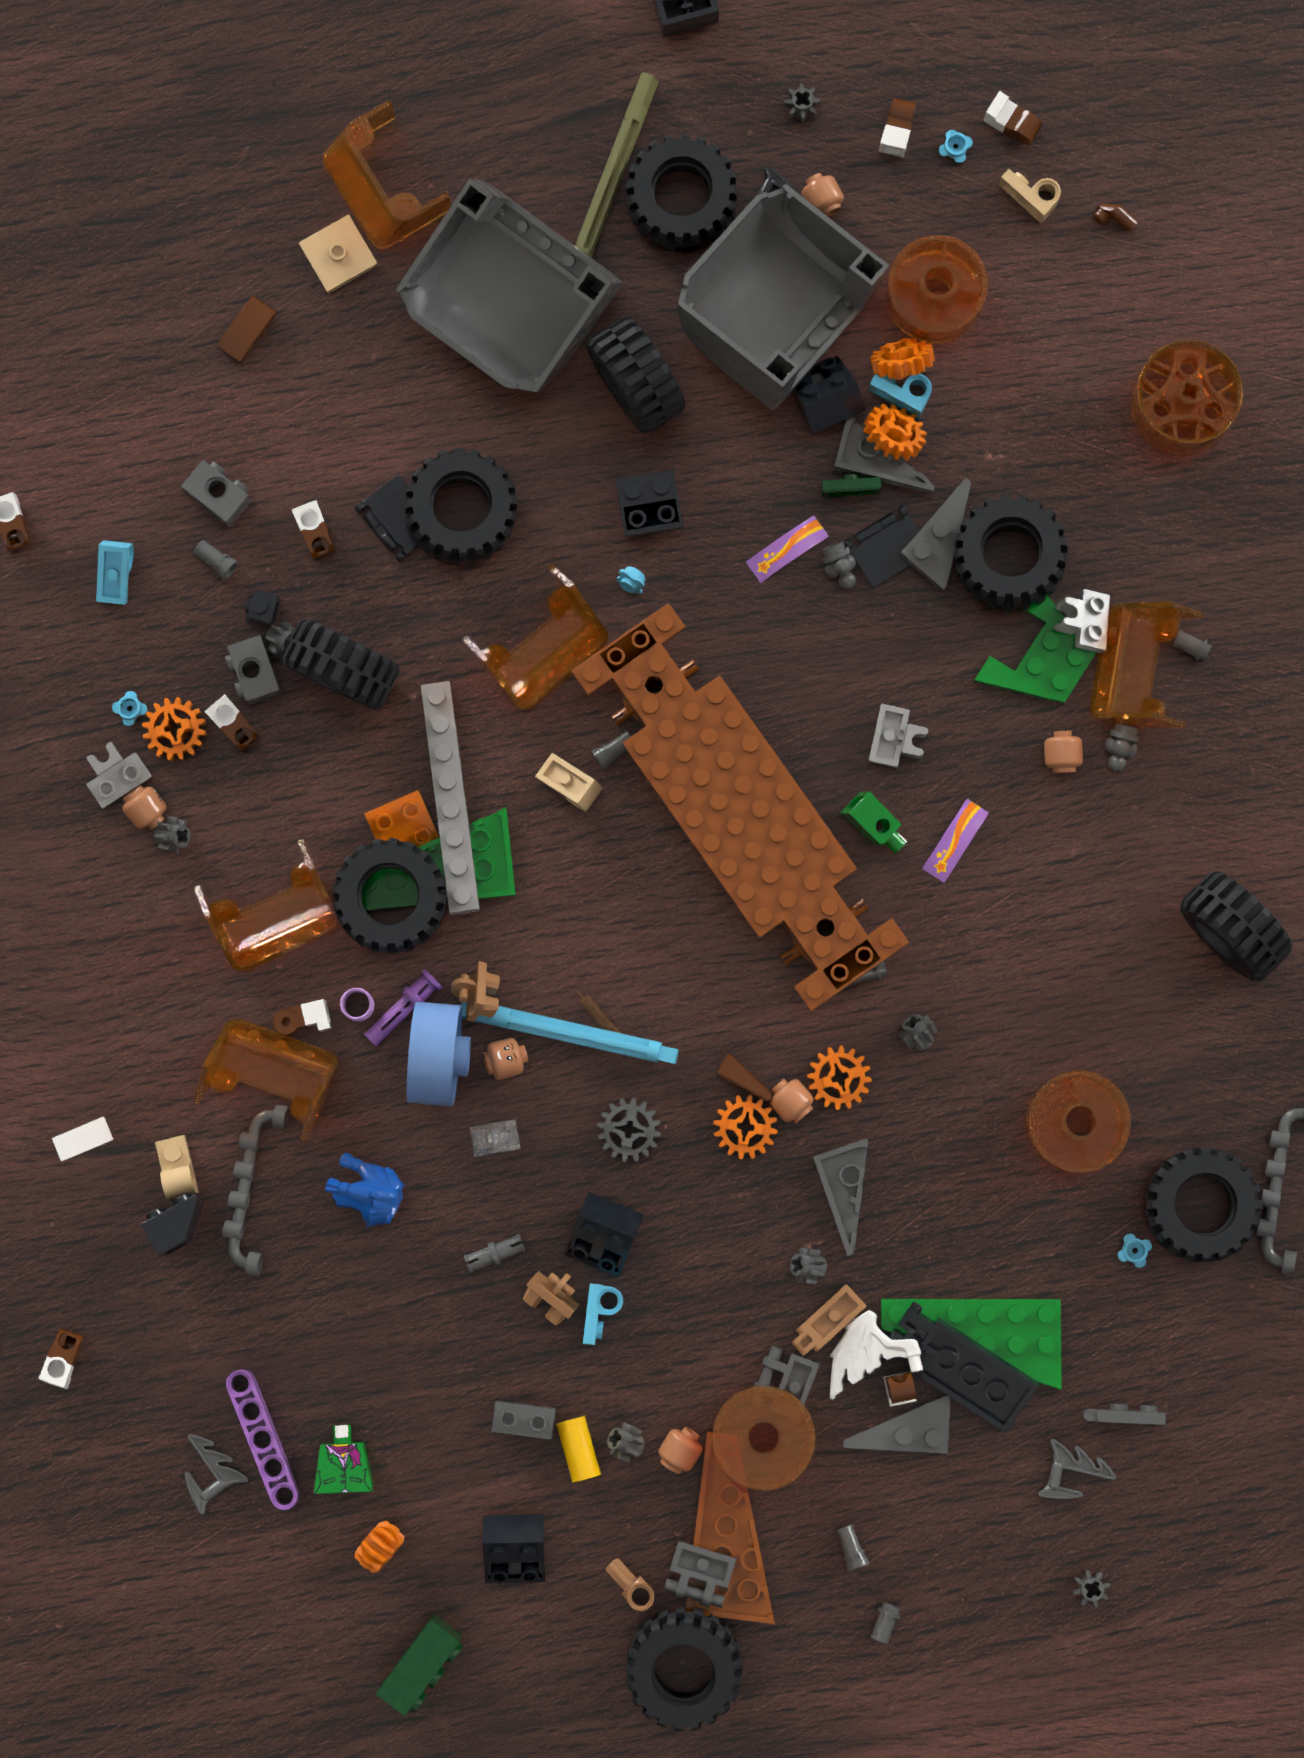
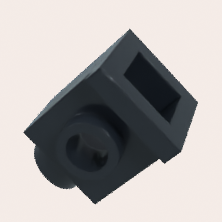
M255 589L252 596H249L246 602L245 613H247L245 622L271 628V625L275 626L281 605L279 596Z

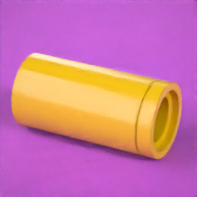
M585 1416L556 1424L572 1483L601 1475Z

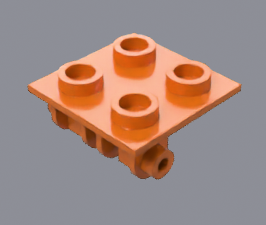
M419 790L364 813L376 840L381 839L384 841L389 840V838H395L402 842H411L419 847L439 838Z

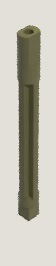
M643 72L640 75L575 244L577 248L591 258L659 83L655 76Z

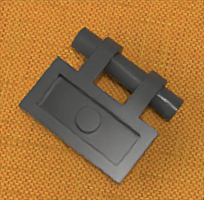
M772 1346L768 1357L765 1356L762 1365H764L759 1381H755L752 1388L754 1394L751 1402L762 1406L765 1396H770L774 1398L770 1410L799 1421L820 1364L791 1353L788 1363L785 1364L779 1361L783 1350ZM775 1370L784 1373L778 1390L770 1387Z
M678 1540L670 1571L680 1573L679 1582L667 1579L664 1591L674 1593V1597L680 1599L687 1597L700 1601L702 1606L709 1607L713 1605L722 1608L725 1596L714 1593L715 1586L728 1588L736 1558ZM692 1577L707 1582L705 1590L688 1585L689 1578Z

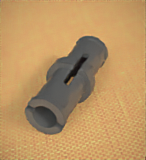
M520 1234L496 1244L494 1242L488 1243L489 1247L464 1255L470 1274L493 1263L499 1265L503 1259L526 1252L524 1244L521 1243L523 1241Z

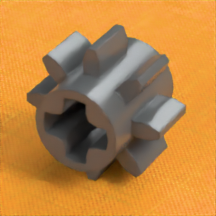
M800 83L799 89L796 91L793 89L788 90V95L791 99L784 101V107L791 108L790 119L796 116L804 123L805 117L809 115L814 118L816 117V110L813 107L820 105V99L813 97L815 93L814 87L808 90L804 88L803 83ZM797 100L799 102H803L804 100H806L807 106L805 104H801L800 106H798Z
M281 621L280 627L271 625L265 637L268 645L266 650L281 658L295 627L285 621Z
M167 816L166 822L157 823L158 826L155 829L154 838L159 843L158 849L178 854L179 847L188 846L191 832L186 827V820Z
M913 1014L903 1021L902 1027L904 1030L898 1032L908 1050L914 1047L915 1050L922 1051L933 1044L934 1038L932 1035L936 1034L938 1030L933 1021H930L928 1015L922 1017L919 1014Z
M800 1248V1254H795L791 1258L790 1271L794 1276H797V1283L816 1285L817 1279L822 1278L826 1273V1260L820 1256L821 1250Z
M625 1422L622 1423L621 1428H614L607 1440L608 1447L612 1449L610 1455L627 1463L630 1462L631 1457H638L645 1445L643 1437L640 1436L642 1430Z
M1085 1569V1577L1082 1579L1074 1578L1079 1585L1078 1589H1074L1072 1593L1083 1596L1080 1600L1081 1605L1084 1606L1089 1600L1097 1608V1600L1101 1598L1109 1599L1104 1594V1588H1108L1111 1585L1109 1582L1102 1583L1100 1581L1103 1574L1100 1571L1094 1577L1091 1576L1089 1570ZM1096 1581L1097 1593H1090L1087 1596L1088 1591L1084 1588L1087 1583L1093 1584Z

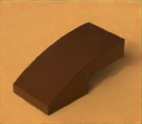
M252 296L233 320L217 346L239 362H244L257 339L263 337L277 312L255 296Z

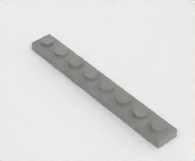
M450 681L421 685L450 915L480 911Z

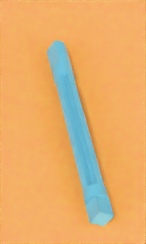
M461 1002L462 1019H466L467 1002ZM498 1006V1010L493 1017L478 1015L475 1022L656 1063L660 1060L676 1064L679 1049L662 1046V1042Z

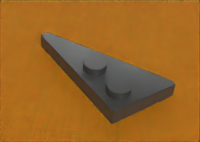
M854 417L846 419L833 470L857 474L864 478L881 477V482L933 495L935 485L931 484L924 474L918 473L905 463V459L902 456L897 461L892 454L885 457L882 449L875 450L876 444L867 441L870 434L863 432L864 428L855 422L856 419Z
M967 478L960 483L899 554L941 592L948 583L955 553V541L957 533L960 532V525L969 495L971 481Z
M867 1138L813 1157L847 1256L854 1254L868 1148Z
M944 1395L870 1429L852 1435L843 1440L842 1447L948 1454L951 1398Z

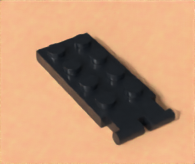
M912 1302L898 1323L906 1332L903 1333L899 1329L894 1328L889 1338L892 1340L915 1339L918 1342L923 1370L914 1372V1374L1006 1433L1039 1387V1382L938 1317L936 1321H933L921 1313L923 1308L919 1304ZM899 1357L906 1361L905 1368L911 1372L908 1358Z

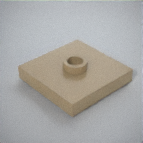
M349 214L299 242L302 251L328 294L378 266L377 261Z

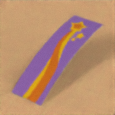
M813 515L758 552L746 563L759 582L762 583L782 567L829 536Z
M966 799L922 869L945 883L989 812Z

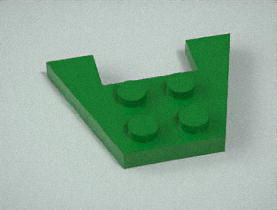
M1046 595L1044 602L1036 605L1034 602L1030 604V609L1024 610L1045 625L1017 669L1014 671L997 659L989 656L974 682L1061 704L1065 703L1096 653L1074 647L1075 633L1071 635L1054 630V625L1061 623L1066 617L1061 611L1056 610L1054 602Z

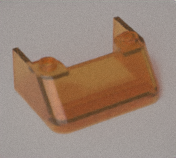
M390 100L385 101L350 122L323 155V164L370 242L375 247L382 249L394 245L444 215L451 207L450 196L447 191L423 206L420 205L414 195L407 192L399 193L389 199L362 156L361 151L369 147L374 140V131L395 119Z
M553 564L549 565L548 569L560 586L551 593L547 601V606L552 616L511 651L508 652L501 644H492L481 651L467 636L462 639L486 672L511 701L522 710L534 707L572 675V669L600 651L608 641L607 630L579 590Z
M1173 601L1116 603L1109 608L1106 650L1099 653L1091 700L1092 714L1096 718L1147 728H1185L1186 722L1165 716V704L1161 700L1151 698L1159 645L1162 642H1170L1177 636L1181 619H1201L1204 613Z
M303 838L297 841L305 861L296 865L290 872V880L293 886L239 910L237 904L230 899H221L209 904L200 885L194 887L204 917L233 969L246 971L329 934L339 926L340 923L334 912L331 896Z
M230 1020L226 1023L202 1065L193 1102L199 1104L208 1087L219 1092H225L234 1089L238 1082L293 1101L290 1111L299 1121L305 1122L300 1141L306 1143L319 1118L336 1072L338 1059L332 1052L244 1020Z

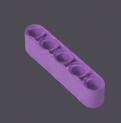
M236 1370L228 1376L226 1381L229 1396L272 1504L281 1510L290 1509L299 1501V1487L255 1376L249 1370ZM238 1375H244L248 1379L249 1385L244 1392L238 1391L234 1387V1379ZM248 1403H255L259 1407V1416L254 1420L249 1419L245 1415V1407ZM259 1431H266L270 1435L271 1442L268 1447L263 1448L256 1443V1435ZM270 1459H276L281 1463L282 1470L279 1475L274 1476L267 1471V1463ZM282 1487L289 1488L293 1493V1499L288 1504L282 1503L278 1499V1491Z

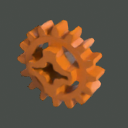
M910 338L887 343L880 347V351H873V355L870 356L874 374H879V377L888 375L890 379L896 380L910 375H918L926 371L925 367H932V362H935L931 343L926 344V341L917 343L916 339L912 340Z
M881 404L879 408L874 407L864 421L866 426L863 432L870 434L867 441L876 444L875 450L882 449L885 457L892 454L897 461L900 456L906 461L911 456L915 458L926 443L924 438L927 434L925 431L920 430L923 423L915 422V414H906V408L904 407L901 411L897 410L895 404H892L890 408L885 404Z
M176 697L174 704H171L168 698H164V706L162 707L154 703L156 712H146L150 722L142 723V726L149 730V732L142 735L145 740H151L147 747L151 751L158 748L156 756L162 758L166 753L167 759L170 762H173L175 755H178L181 761H185L184 753L189 752L192 756L196 755L193 747L195 745L203 747L199 737L207 736V732L200 729L201 726L207 724L206 720L197 719L202 713L199 708L191 711L193 703L188 700L185 705H182L180 697ZM176 711L188 714L191 719L179 718ZM164 715L165 718L161 725L156 726L160 717ZM172 719L181 727L177 730V739L171 732H168L172 729ZM193 732L191 739L185 744L186 737L189 733ZM158 740H169L173 748L163 746Z
M839 1046L837 1053H834L833 1049L828 1047V1055L826 1057L821 1053L817 1054L820 1061L819 1064L810 1063L815 1072L807 1074V1078L814 1080V1083L808 1088L809 1090H817L818 1093L814 1097L815 1100L825 1099V1108L830 1103H834L835 1110L839 1111L841 1104L844 1103L847 1109H851V1100L854 1099L857 1103L862 1102L859 1096L860 1092L863 1094H868L869 1092L864 1087V1083L872 1082V1078L865 1077V1072L870 1070V1066L862 1067L861 1062L865 1057L860 1056L857 1059L853 1057L855 1054V1049L853 1048L847 1054L844 1053L843 1046ZM839 1058L850 1061L855 1067L849 1069L841 1065ZM828 1062L830 1068L828 1075L819 1079L823 1065ZM834 1065H836L840 1074L846 1073L847 1078L843 1081V1089L838 1082L833 1083L831 1080L835 1076L836 1069ZM859 1077L858 1087L851 1094L849 1085L853 1079ZM830 1087L836 1090L840 1098L828 1095L823 1089Z
M739 1095L736 1096V1104L734 1105L727 1100L725 1104L728 1109L726 1111L718 1109L717 1111L722 1119L713 1122L714 1125L720 1127V1130L714 1133V1137L722 1136L723 1139L719 1147L729 1146L728 1155L730 1156L734 1151H737L738 1157L741 1160L744 1157V1153H749L751 1159L755 1158L756 1150H759L762 1154L766 1153L763 1145L765 1143L773 1145L774 1142L769 1138V1135L777 1134L778 1131L771 1128V1124L777 1121V1118H769L768 1116L772 1108L763 1109L761 1107L763 1104L762 1099L756 1104L752 1103V1095L747 1097L746 1102H742ZM743 1107L741 1116L735 1120L727 1119L734 1110ZM753 1109L761 1114L765 1125L757 1123L753 1117ZM746 1113H748L749 1125L754 1126V1130L748 1131L743 1142L742 1130L737 1128V1124H742L746 1118ZM726 1130L735 1133L738 1138L737 1145L730 1141ZM755 1135H763L759 1143L748 1147L749 1139Z

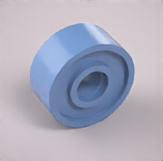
M428 1002L415 1003L408 1052L407 1103L454 1106L458 1076H468L471 1051V1037L461 1036V1005Z

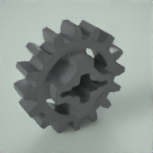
M621 1098L619 1107L610 1103L611 1113H601L603 1118L606 1119L605 1123L597 1124V1127L604 1129V1133L598 1135V1139H606L607 1141L602 1148L604 1150L612 1148V1158L622 1154L623 1162L627 1161L628 1155H632L635 1162L639 1160L638 1154L641 1152L648 1157L649 1152L647 1148L649 1146L653 1148L658 1146L653 1141V1138L661 1137V1133L655 1131L654 1128L661 1124L660 1120H652L656 1111L651 1110L647 1112L645 1110L647 1102L645 1101L640 1106H637L636 1098H632L630 1104H626L625 1100ZM627 1110L624 1119L620 1122H611L615 1115ZM637 1112L647 1119L649 1127L640 1125L636 1119ZM628 1122H633L634 1128L644 1132L633 1133L631 1138H626L625 1132L615 1129V1127L621 1128L622 1126H627ZM609 1132L618 1134L622 1140L621 1148L613 1143ZM640 1137L647 1138L641 1147L632 1150L634 1141Z

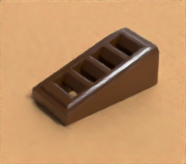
M727 1053L717 1072V1076L756 1098L762 1099L766 1103L769 1102L772 1098L770 1092L739 1061Z

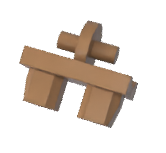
M478 961L475 973L471 975L461 974L460 978L454 980L451 984L452 994L458 997L460 1002H467L466 1020L475 1022L478 1015L493 1017L499 1005V999L486 996V993L492 995L496 993L499 987L500 976L488 973L487 963Z
M538 1271L526 1285L528 1289L523 1300L531 1307L536 1308L541 1300L544 1299L552 1306L545 1316L556 1326L565 1318L569 1319L580 1305L579 1302L571 1297L575 1290L567 1284L571 1278L568 1273L560 1279L553 1272L547 1278Z

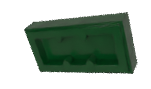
M857 474L843 475L842 479L822 480L821 496L824 498L878 495L881 490V477L859 478Z

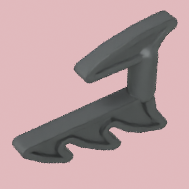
M189 1434L188 1439L217 1479L209 1487L202 1490L190 1472L185 1473L187 1488L200 1514H205L207 1503L212 1498L235 1483L248 1482L249 1478L236 1469L219 1465L220 1462H233L234 1459L227 1454L205 1449V1446H214V1441L203 1436Z
M1050 1439L1053 1461L1048 1484L1044 1489L1038 1491L1037 1494L1041 1497L1054 1499L1082 1497L1083 1493L1081 1491L1059 1486L1063 1468L1115 1480L1116 1475L1100 1457L1096 1458L1098 1468H1096L1088 1455L1079 1446H1074L1078 1461H1076L1072 1453L1064 1445L1055 1439Z

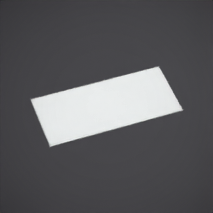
M103 1116L52 1138L62 1162L113 1140V1137Z

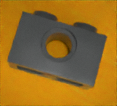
M202 460L182 484L181 488L188 496L230 528L252 501L247 494L249 489L237 479L231 482L224 476L226 471L216 462L212 461L211 464H208L205 460ZM222 485L226 487L225 493L221 497L215 498L211 496V491L215 486Z
M261 635L227 646L229 655H226L225 659L230 672L236 671L239 682L234 683L240 700L245 699L250 706L282 694ZM249 665H258L259 673L256 677H245V669Z
M497 1400L495 1402L491 1432L551 1440L553 1437L556 1408Z

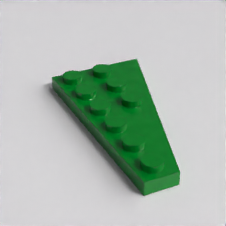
M505 807L469 825L479 900L516 896L507 808ZM439 837L418 848L423 849L430 855L445 880ZM383 869L376 872L367 880L362 892V902L366 912L415 907L418 900V891L413 879L405 872L397 869Z
M881 1299V1329L892 1332L896 1328L905 1333L906 1330L900 1327L898 1323L912 1302H915L923 1308L921 1313L933 1321H936L938 1317L1034 1380L1062 1390L1061 1299Z

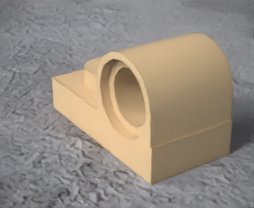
M1008 169L1001 176L999 186L1036 220L1042 223L1055 209L1061 194L1059 184L1053 179L1044 178L1030 188L1028 186L1029 182L1019 172L1013 173ZM1044 190L1052 194L1053 199L1043 200L1038 193Z
M551 753L535 776L539 781L561 794L566 800L584 812H587L603 789L595 779Z
M181 1135L155 1142L162 1170L160 1177L165 1197L168 1200H173L186 1193H192V1195L199 1193L186 1136Z

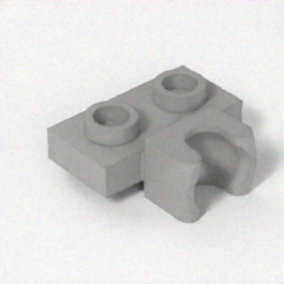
M1083 589L1078 592V599L1072 597L1060 599L1056 603L1055 608L1063 612L1067 617L1061 623H1056L1054 630L1071 635L1075 633L1074 647L1097 653L1104 652L1107 645L1110 595Z
M881 704L868 762L897 768L900 755L922 759L924 751L921 748L915 747L912 744V739L914 737L924 738L928 733V728L913 724L907 725L910 710Z
M112 741L106 745V749L109 752V759L106 762H100L95 755L86 757L98 777L86 785L102 809L152 777L137 752L123 760V757Z

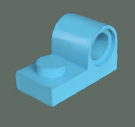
M877 374L874 375L868 391L891 404H895L901 409L903 407L906 408V412L915 414L917 418H920L932 390L931 382L925 375L910 376L902 388L897 386L896 380L890 379L887 375L884 377H879ZM913 385H919L924 389L925 393L917 397L911 394L909 388Z
M103 540L99 544L96 602L123 605L127 603L128 577L134 554L133 543Z
M590 1283L583 1344L595 1345L596 1339H602L604 1321H598L599 1314L613 1315L622 1308L623 1296L617 1288ZM606 1292H612L618 1298L617 1306L613 1309H605L601 1305V1296Z

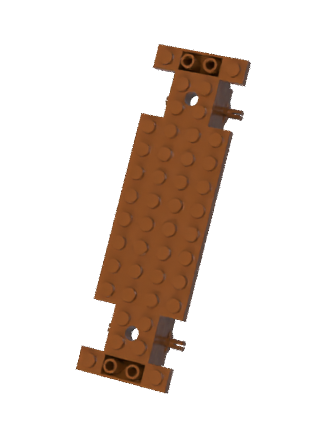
M667 603L572 669L571 672L588 696L612 681L614 687L623 698L625 706L610 716L612 720L619 726V724L632 716L643 727V729L624 741L622 745L756 935L761 938L779 924H783L793 942V947L780 955L783 961L792 954L791 957L784 961V964L788 966V964L801 956L815 970L813 974L794 986L797 993L812 1012L906 946L909 941L893 918L868 935L855 917L869 909L867 904L856 910L865 903L861 898L848 908L834 888L836 884L857 870L856 866L722 677L719 675L696 692L686 678L699 670L698 666L695 665L692 659L681 668H678L663 647L664 643L686 629L671 605ZM653 679L660 681L663 685L661 691L655 694L648 692L645 688L646 684ZM821 921H829L834 927V932L827 937L821 936L817 931V925Z

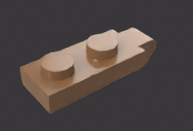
M845 1284L796 1329L799 1336L791 1344L802 1356L811 1349L818 1352L856 1317L866 1305Z

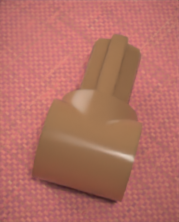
M614 1559L606 1567V1572L623 1589L621 1595L634 1610L645 1611L649 1609L654 1602L652 1586L641 1575L636 1578L620 1559ZM635 1589H646L650 1595L649 1600L644 1604L636 1603L632 1598V1593Z

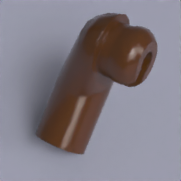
M1102 203L1096 207L1097 211L1093 214V218L1097 223L1105 224L1108 219H1114L1127 231H1131L1138 223V220L1118 204Z

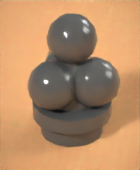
M839 541L821 550L824 555L822 557L823 563H826L824 570L826 575L831 578L839 576L838 582L841 588L851 589L856 583V577L850 571L854 569L856 560L849 554L851 552L849 547H845L843 541Z
M1119 723L1115 724L1114 730L1111 729L1110 735L1115 737H1110L1106 740L1105 749L1108 753L1112 754L1108 760V766L1112 771H1122L1126 766L1125 758H1133L1137 754L1138 747L1134 742L1139 741V736H1137L1139 729Z

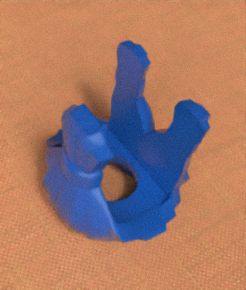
M345 1152L340 1157L339 1166L358 1172L363 1180L350 1184L330 1178L326 1183L325 1192L333 1193L332 1200L336 1203L337 1207L352 1208L360 1211L366 1223V1228L390 1224L403 1199L402 1188L405 1184L400 1180L395 1171L389 1169L388 1166L383 1168L376 1164L366 1163Z

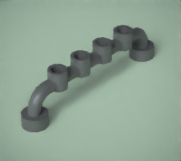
M277 1104L274 1110H264L258 1113L252 1119L249 1132H242L239 1139V1149L245 1150L243 1162L236 1161L234 1166L233 1178L240 1181L238 1191L231 1190L229 1194L228 1208L234 1209L232 1221H225L222 1236L223 1238H229L228 1254L230 1259L237 1266L244 1268L245 1275L259 1277L263 1264L262 1253L250 1251L246 1257L241 1254L239 1248L245 1229V1214L250 1202L251 1182L255 1175L256 1154L261 1142L260 1132L262 1125L268 1121H272L273 1128L285 1130L290 1116L289 1106Z
M1294 1108L1287 1111L1281 1118L1278 1131L1272 1130L1269 1148H1275L1274 1160H1267L1265 1177L1271 1178L1269 1190L1263 1189L1261 1197L1263 1207H1266L1265 1219H1261L1256 1230V1236L1262 1237L1261 1251L1264 1258L1270 1264L1281 1267V1274L1287 1275L1294 1274L1297 1252L1284 1250L1283 1256L1279 1255L1273 1249V1242L1289 1146L1290 1129L1292 1123L1296 1120H1303L1304 1126V1108Z

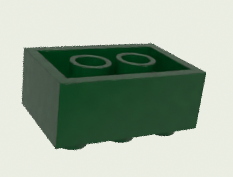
M433 1614L380 1685L376 1695L404 1717L409 1710L415 1713L427 1695L423 1692L425 1688L430 1686L433 1689L445 1671L442 1666L445 1661L451 1664L462 1650L463 1645L460 1641L463 1635Z

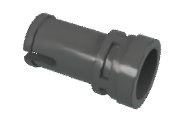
M206 540L200 541L193 551V555L211 566L213 571L223 580H227L238 566L237 560L231 558L226 553L222 554L207 543Z
M626 730L606 745L602 744L600 748L598 747L591 751L593 758L603 771L609 768L611 763H615V759L627 752L622 743L630 738L631 735Z
M853 1524L835 1530L845 1555L843 1559L846 1561L847 1572L870 1564L869 1559L864 1554V1549L861 1550Z

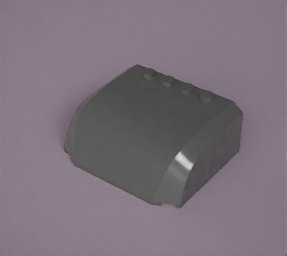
M469 179L396 290L400 293L406 304V309L411 319L501 385L507 388L539 392L556 378L566 366L616 295L623 282L501 191L483 180Z
M786 184L776 191L758 194L685 274L678 302L680 322L686 335L695 347L725 374L773 411L780 406L865 309L879 290L890 265Z

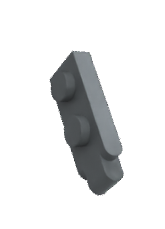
M1110 1404V1409L1087 1408L1082 1411V1417L1087 1421L1166 1425V1413L1158 1412V1406L1140 1405V1411L1128 1410V1404Z

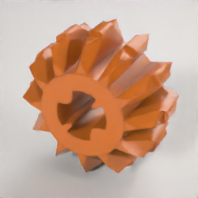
M387 1521L380 1522L362 1541L355 1551L354 1558L360 1562L359 1564L363 1568L368 1569L372 1573L378 1572L404 1542V1535L393 1524L391 1525Z

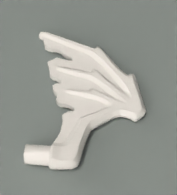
M871 1310L853 1319L845 1326L846 1331L830 1354V1357L833 1358L830 1399H835L836 1395L843 1391L842 1381L846 1370L848 1380L855 1384L864 1378L865 1370L868 1374H871L876 1368H880L882 1365L881 1355L887 1360L894 1357L908 1358L911 1373L922 1371L921 1351L918 1342L915 1339H890L878 1328L876 1324L877 1315Z

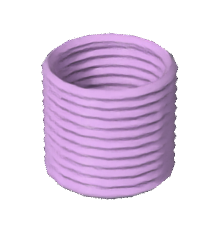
M362 988L349 989L341 997V1011L352 1021H364L374 1011L375 1004L372 996ZM357 992L365 994L370 1002L367 1012L359 1017L350 1016L345 1008L348 997Z

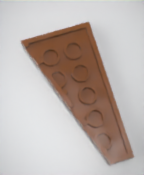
M707 1431L693 1545L734 1557L736 1562L728 1588L715 1586L714 1593L725 1596L722 1608L713 1605L709 1607L702 1606L700 1601L687 1598L686 1612H694V1608L703 1610V1615L705 1616L713 1614L720 1618L775 1624L737 1435ZM690 1577L688 1585L705 1590L707 1582Z

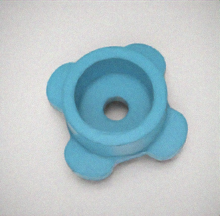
M949 130L945 135V143L939 147V153L943 157L949 156L953 158L956 163H962L966 160L965 154L967 149L972 147V139L955 130ZM957 144L959 147L954 149L953 145Z
M631 566L626 567L625 570H619L620 576L616 580L621 588L629 593L641 594L643 592L641 588L644 587V582L646 581L644 574Z
M133 691L126 692L124 697L112 705L113 712L123 718V724L126 726L134 725L135 720L140 715H145L148 711L147 706L140 703L137 699V694ZM132 706V711H128L127 707Z
M1134 1234L1125 1235L1123 1238L1124 1246L1118 1252L1119 1260L1122 1262H1132L1138 1268L1144 1267L1148 1251L1152 1249L1151 1242L1147 1239H1137ZM1133 1248H1137L1136 1254L1132 1252Z

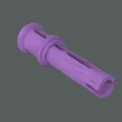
M426 969L421 971L422 975L410 987L406 986L403 989L402 993L404 995L364 1033L376 1047L414 1010L416 1002H424L436 989L441 990L443 988ZM396 1013H398L383 1029H381Z

